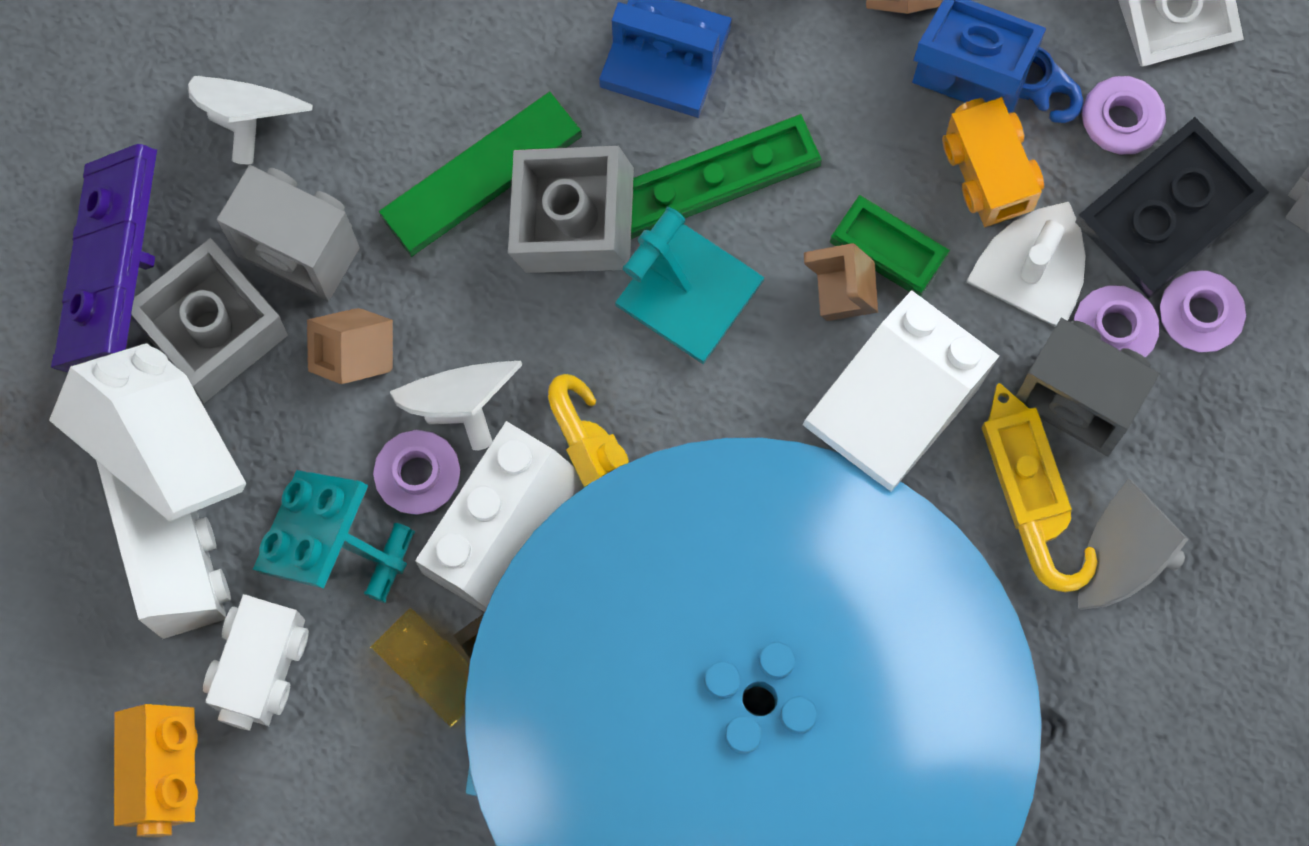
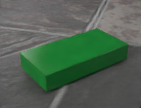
M861 195L857 197L830 238V243L834 246L854 243L874 261L876 272L908 292L912 290L920 297L950 252L949 249Z

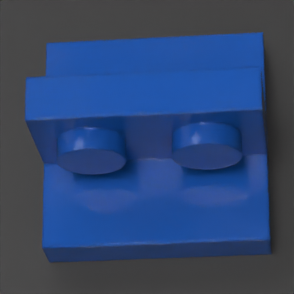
M628 0L627 4L618 2L611 20L613 43L599 78L600 88L699 118L731 29L732 18L675 0Z
M943 0L918 43L913 60L918 62L912 83L965 103L978 98H983L985 102L1002 97L1008 113H1012L1016 109L1029 68L1042 43L1046 28L971 0Z

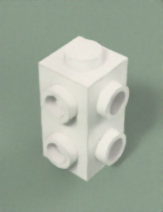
M244 594L239 607H231L222 629V638L227 640L221 659L220 661L213 660L211 662L203 684V692L208 693L205 703L220 711L218 721L250 731L253 722L269 726L273 713L277 715L282 713L290 692V682L285 681L292 660H300L305 650L309 633L307 628H303L305 619L297 610Z

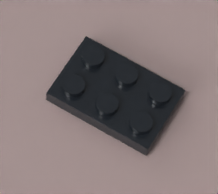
M1194 117L1082 211L1075 223L1149 299L1264 201L1269 191Z

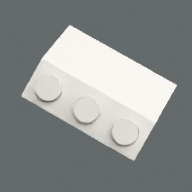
M506 421L415 560L422 574L485 612L492 594L506 569L529 537L560 505L584 488L575 467L554 449Z
M96 460L138 620L162 639L225 620L226 613L223 603L230 601L231 596L222 569L213 570L208 551L216 549V541L208 518L199 519L198 512L194 511L169 522Z

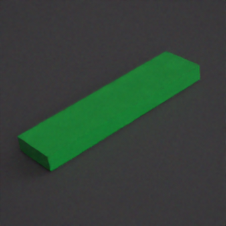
M549 91L379 210L380 217L409 255L413 257L512 187L514 150L567 148L582 137L581 129Z
M802 114L633 178L631 239L640 236L644 230L651 231L667 207L675 209L684 218H688L820 167L822 162L821 156Z

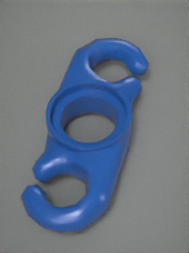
M1039 47L1033 62L1041 67L1044 78L1035 84L1024 83L1019 98L1031 99L1039 110L1047 111L1049 109V98L1052 93L1061 92L1070 97L1071 101L1069 107L1062 111H1051L1049 119L1055 123L1072 121L1081 113L1084 105L1080 86L1053 61L1051 55L1046 50Z

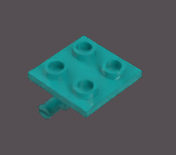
M667 207L651 231L644 230L637 239L640 246L626 265L622 267L623 271L632 280L616 300L615 306L701 364H704L764 282L765 277L684 224L685 218L675 209Z
M296 470L292 481L283 491L282 504L270 531L267 532L261 541L259 556L252 570L260 574L324 589L341 548H344L377 565L368 587L364 591V595L376 601L386 603V598L396 575L403 574L407 563L403 561V558L413 535H415V531L405 525L394 523L383 552L348 533L368 485L358 480Z

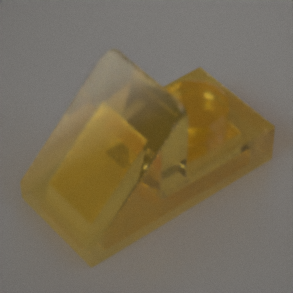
M410 607L371 648L451 728L465 714L469 664L446 639L443 640Z

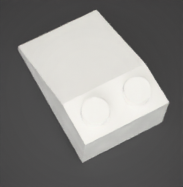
M1118 0L1140 66H1147L1244 40L1236 0Z
M911 290L873 333L808 415L803 426L892 492L979 390L999 355Z
M146 343L70 367L49 421L169 522L243 492L246 482L189 379L181 370L168 361L167 356L163 352Z

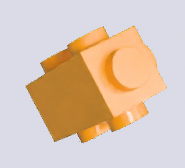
M1002 97L985 102L983 98H978L960 105L955 110V113L951 114L946 135H943L942 141L948 161L952 166L959 165L965 182L962 183V192L971 213H979L984 228L1034 211L1042 193L1041 190L1044 189V179L1038 163L1034 159L1028 160L1021 143L1024 142V131L1015 112L1008 113Z
M144 704L115 712L114 826L137 827V837H165L172 835V826L195 822V807L198 800V789L195 784V749L198 742V734L195 727V707Z

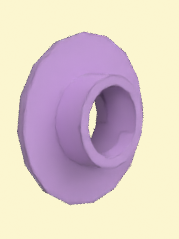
M1130 76L1111 77L1099 82L1087 94L1082 108L1083 125L1089 137L1102 149L1119 155L1137 154L1150 148L1161 137L1166 123L1165 105L1158 92L1145 81ZM1115 106L1128 107L1136 114L1138 123L1132 127L1118 126L1111 120L1109 110Z
M1191 271L1175 278L1164 291L1160 304L1161 321L1169 336L1183 348L1199 353L1215 352L1232 344L1242 332L1246 319L1244 299L1236 286L1222 275L1209 271ZM1195 298H1204L1211 301L1218 311L1217 320L1211 323L1198 321L1190 312L1189 302Z
M1108 285L1092 291L1080 302L1074 316V321L1084 322L1100 333L1102 341L1118 350L1123 348L1131 349L1144 357L1153 351L1159 337V318L1153 305L1140 292L1126 286ZM1109 313L1124 315L1132 326L1130 336L1116 338L1109 335L1102 325V318Z
M413 430L398 434L384 445L376 457L373 475L376 489L388 505L402 513L420 515L435 511L449 501L458 486L460 466L457 454L447 440L433 432ZM413 458H425L430 461L433 468L429 479L420 485H409L401 477L402 467Z

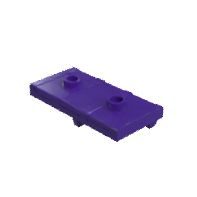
M135 144L89 162L84 166V180L77 222L73 232V246L66 288L63 292V306L55 354H53L51 364L53 369L68 373L71 366L126 350L138 269L147 270L153 268L155 263V256L141 250L157 149L143 144Z

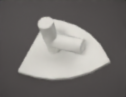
M193 76L188 84L189 98L197 107L207 112L208 119L234 132L232 161L238 164L253 163L257 118L311 111L313 106L277 90L233 80Z
M1065 202L1039 208L1013 221L992 239L979 257L966 283L1056 327L1061 317L1068 321L1084 283L1086 258L1081 228L1075 223L1076 216L1070 203Z
M521 361L493 362L452 369L416 380L390 391V394L399 408L411 414L424 416L426 422L430 425L464 423L472 449L483 450L488 448L493 441L482 407L522 366Z

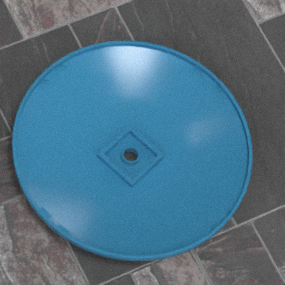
M722 438L679 445L653 452L624 464L588 484L560 505L533 532L512 559L499 581L480 623L469 665L465 696V735L472 781L481 813L495 846H1016L1022 833L1035 790L1040 762L1041 713L1039 689L1031 651L1018 615L1001 582L982 554L957 525L930 501L901 481L891 492L843 455L833 450L800 442L768 438ZM752 687L767 689L775 699V709L765 716L751 714L743 705L742 696L744 692Z

